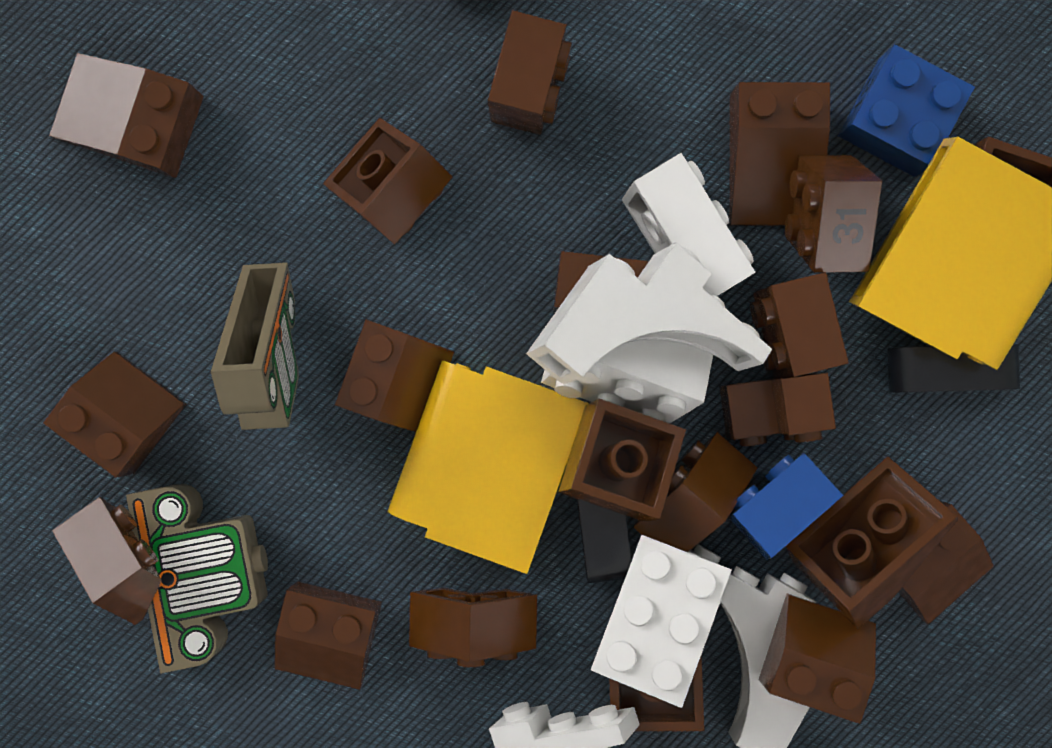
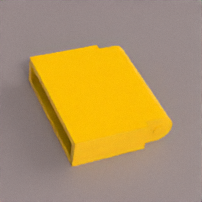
M958 136L943 139L873 259L869 272L865 273L849 302L951 357L958 359L960 354L964 353L968 355L969 359L998 370L1052 282V187Z
M442 360L387 512L404 521L427 528L425 538L527 574L568 462L585 406L588 403L576 398L561 396L554 390L487 366L482 375L471 371V368L458 363L454 365Z

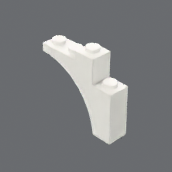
M674 243L654 254L638 278L635 276L634 270L626 262L616 259L610 254L589 265L526 354L564 385L583 378L587 371L601 357L617 346L627 342L653 339L678 341L710 352L737 371L763 364L772 348L760 339L759 333L752 326L741 322L730 313L719 297L703 289L712 273L700 264L699 258L692 251L681 247L678 243Z
M698 544L694 551H688L690 554L716 564L721 559L718 555ZM736 566L733 573H730L720 601V605L724 609L737 639L742 671L738 710L728 733L736 746L740 748H788L810 707L769 694L758 679L786 594L788 593L812 602L815 601L804 594L808 586L786 573H783L780 580L767 573L758 588L756 586L760 579Z
M521 702L502 711L504 716L491 726L489 731L495 748H608L624 744L640 724L634 707L617 710L615 705H606L594 709L586 716L575 717L573 712H567L551 718L547 704L530 707L528 702Z

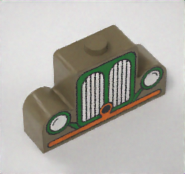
M288 263L242 266L211 369L222 413L224 415L238 414L242 430L286 428L290 424L299 370L290 330L295 325V300Z
M174 484L127 494L129 513L137 523V527L133 529V532L138 541L143 539L154 551L158 562L153 566L162 579L148 608L160 674L205 664L225 647L228 640V629L219 615L253 609L268 596L264 572L268 570L267 553L263 545H258L253 518L250 515H242L202 524L197 523V519L203 510V500L200 493L194 487L187 484Z

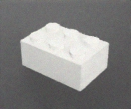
M680 153L635 180L622 198V201L655 254L674 243L689 249L699 258L700 264L712 273L703 289L718 296L755 273L751 266L754 262L753 256L747 245L740 239L735 240L728 229L729 218L722 205L717 200L711 201L702 187L705 184V180L698 166L693 161L687 162L683 154Z
M653 339L627 342L617 346L601 357L587 371L583 378L563 385L544 369L541 383L553 387L556 393L564 397H580L591 402L600 398L670 424L704 403L713 354L678 341Z
M641 535L591 671L682 708L732 569Z

